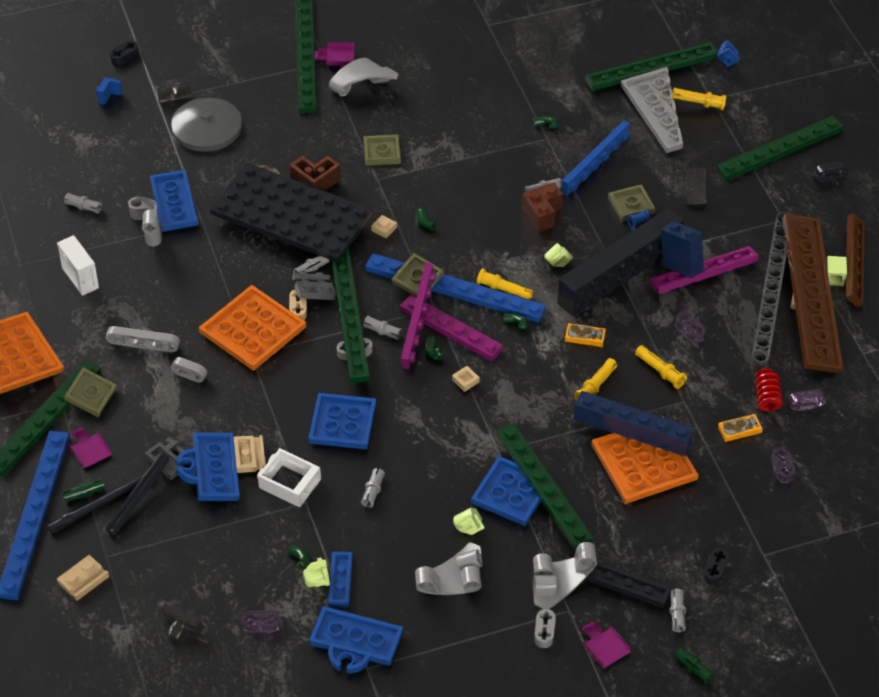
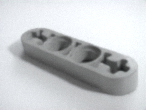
M117 326L109 327L105 337L111 344L165 352H176L180 343V339L173 334Z

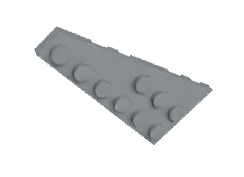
M668 67L621 80V87L666 153L683 148L675 101L672 99L673 91L671 90Z

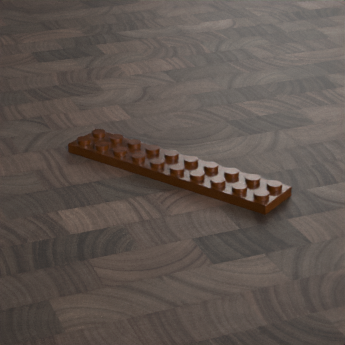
M784 214L782 220L804 369L841 373L843 364L820 219Z

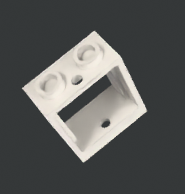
M73 235L57 242L62 269L83 296L98 289L95 263Z
M279 448L275 454L271 455L267 465L260 469L257 479L260 489L300 507L320 482L321 471L320 467ZM282 466L304 476L294 490L271 480Z

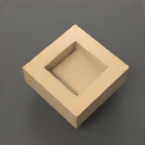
M381 215L371 226L373 232L387 238L397 228V222Z
M466 366L452 375V381L465 392L479 383V376Z

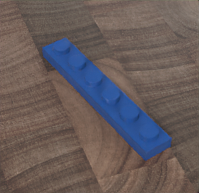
M622 121L562 180L561 192L564 195L568 196L572 191H575L578 185L585 181L593 170L595 171L603 160H607L609 155L616 151L623 141L628 139L630 123Z

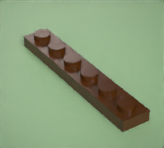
M852 213L847 218L845 296L849 302L859 307L863 305L865 223Z

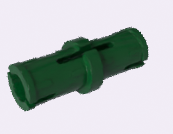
M98 478L87 483L81 482L78 486L63 490L62 494L65 502L68 503L78 498H87L88 495L105 490L102 479Z
M682 646L677 649L674 657L687 667V671L696 674L706 684L713 679L715 673L702 664L700 658H695Z

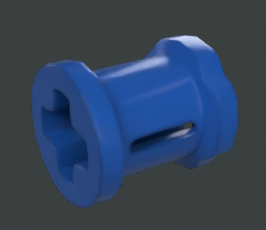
M646 209L642 210L639 214H631L627 217L628 224L632 230L637 229L651 219Z

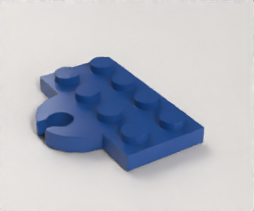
M193 432V448L181 452L177 457V475L183 481L197 485L198 501H239L240 495L233 433ZM188 464L190 468H184L180 465Z
M323 606L309 639V644L328 649L330 663L338 671L341 669V661L343 659H350L352 662L347 665V673H355L364 669L369 661L391 666L403 634V627Z

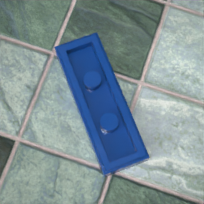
M332 552L328 607L349 608L353 552Z

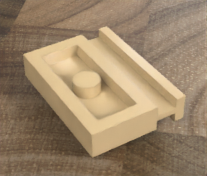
M262 435L255 438L253 436L233 437L237 473L257 472V470L266 466Z
M88 555L58 577L57 582L78 601L106 580L109 574L96 560Z

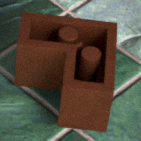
M301 156L289 165L290 179L326 191L341 180L340 164L329 156L317 164H313L304 156Z
M553 182L522 193V210L536 230L540 232L554 227L555 211L561 210L563 203V193L556 183Z

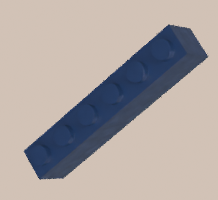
M581 391L574 406V420L682 456H686L692 443L694 427L585 391Z

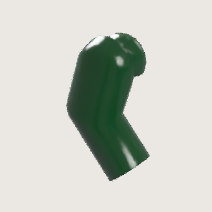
M542 116L533 118L534 126L549 124L550 129L559 127V121L556 117Z
M417 209L415 213L417 224L432 231L436 223L427 219V209Z
M504 313L503 323H518V329L521 330L528 328L527 323L529 321L526 317L515 313Z
M428 337L425 349L426 354L434 360L442 359L444 350L441 349L440 351V347H435V337Z
M290 545L288 554L299 558L298 566L306 569L312 563L309 552L300 547Z

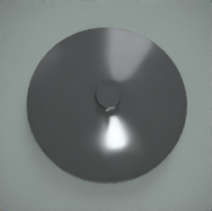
M195 99L185 103L174 113L171 122L172 133L176 141L188 149L201 152L219 150L233 143L240 135L242 130L241 114L233 104L222 99Z

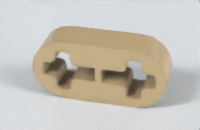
M294 289L290 292L289 310L302 320H305L307 316V299L300 298V301H296L298 295Z

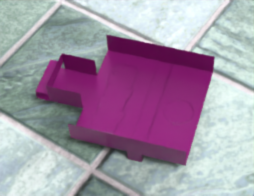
M327 43V48H319L318 51H315V60H327V66H340V68H343L354 61V43Z
M83 427L71 432L77 444L71 447L69 445V448L83 469L112 455L110 448L98 431L97 434L89 438Z
M593 621L582 627L583 631L591 639L586 643L583 641V646L593 656V660L597 661L602 668L630 653V646L611 625L610 629L601 633L602 629L598 624Z

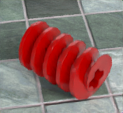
M767 368L761 369L755 374L758 408L762 411H773L781 408L783 405L781 384L779 382V375Z

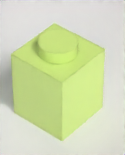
M827 256L826 263L830 285L844 286L847 275L846 257Z

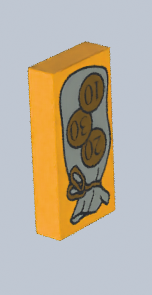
M568 323L565 342L603 347L606 329Z
M755 414L718 423V429L725 442L762 433V427Z

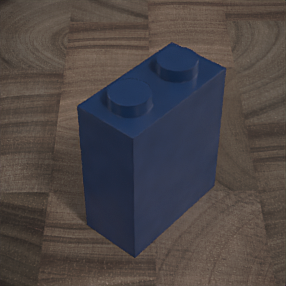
M675 221L661 229L663 266L691 279L704 270L702 232Z

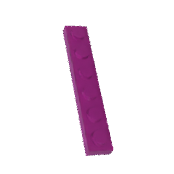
M748 246L703 261L704 270L692 279L672 271L651 278L650 285L659 294L666 293L669 290L750 265L758 261V254Z
M425 262L401 356V364L404 369H410L411 362H415L416 351L414 349L415 346H419L420 335L418 333L419 330H423L424 319L422 318L423 314H427L428 303L426 302L427 298H431V282H435L436 279L433 263Z
M411 294L400 305V311L412 317L416 297ZM428 304L427 314H423L422 318L425 325L491 362L503 350V345Z

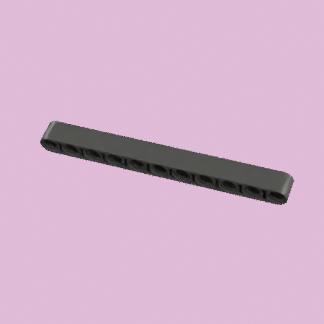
M786 212L777 214L750 364V369L755 374L761 369L768 368L787 256L782 220L784 214H789Z

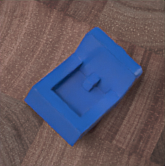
M728 40L723 42L717 57L727 67L740 61V58L737 56L739 53Z
M104 77L100 86H97L96 96L98 97V104L103 105L106 104L111 94H122L121 81Z

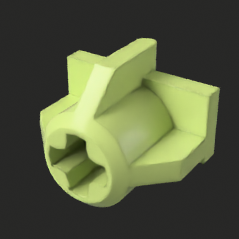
M558 243L544 254L546 260L553 267H564L573 259V256L565 247H561Z
M471 507L454 516V525L460 532L472 535L485 528L476 508L473 509Z
M321 557L317 558V562L310 563L303 571L307 587L330 585L326 560H322Z

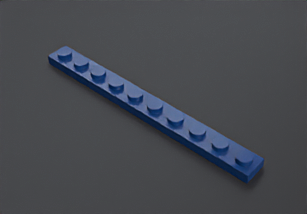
M372 253L365 269L368 272L392 279L405 263ZM443 275L432 288L434 292L504 313L520 314L528 320L540 323L546 311L545 304L448 275Z
M49 431L0 581L1 599H19L70 438L69 433Z

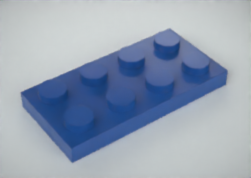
M180 170L150 176L154 198L158 205L162 232L197 226L198 219L186 171Z

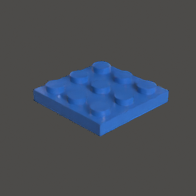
M318 393L308 438L309 443L368 449L376 399Z
M498 456L471 498V504L523 526L527 525L541 502L516 463Z

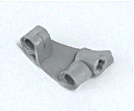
M360 58L350 62L338 71L330 80L329 88L340 96H346L353 83L370 79L372 83L389 82L391 79H397L398 73L388 67H381L368 58Z
M145 197L131 198L128 202L130 217L134 220H143L142 230L144 231L146 244L152 247L158 246L162 241L157 202Z
M469 542L459 553L435 568L428 566L417 568L415 571L417 590L436 595H459L479 590L481 588L480 567L483 566L481 547Z
M584 542L579 544L576 548L575 557L568 560L552 562L551 556L544 553L534 556L533 595L536 607L541 610H550L569 595L591 573L597 565L596 550L593 543Z

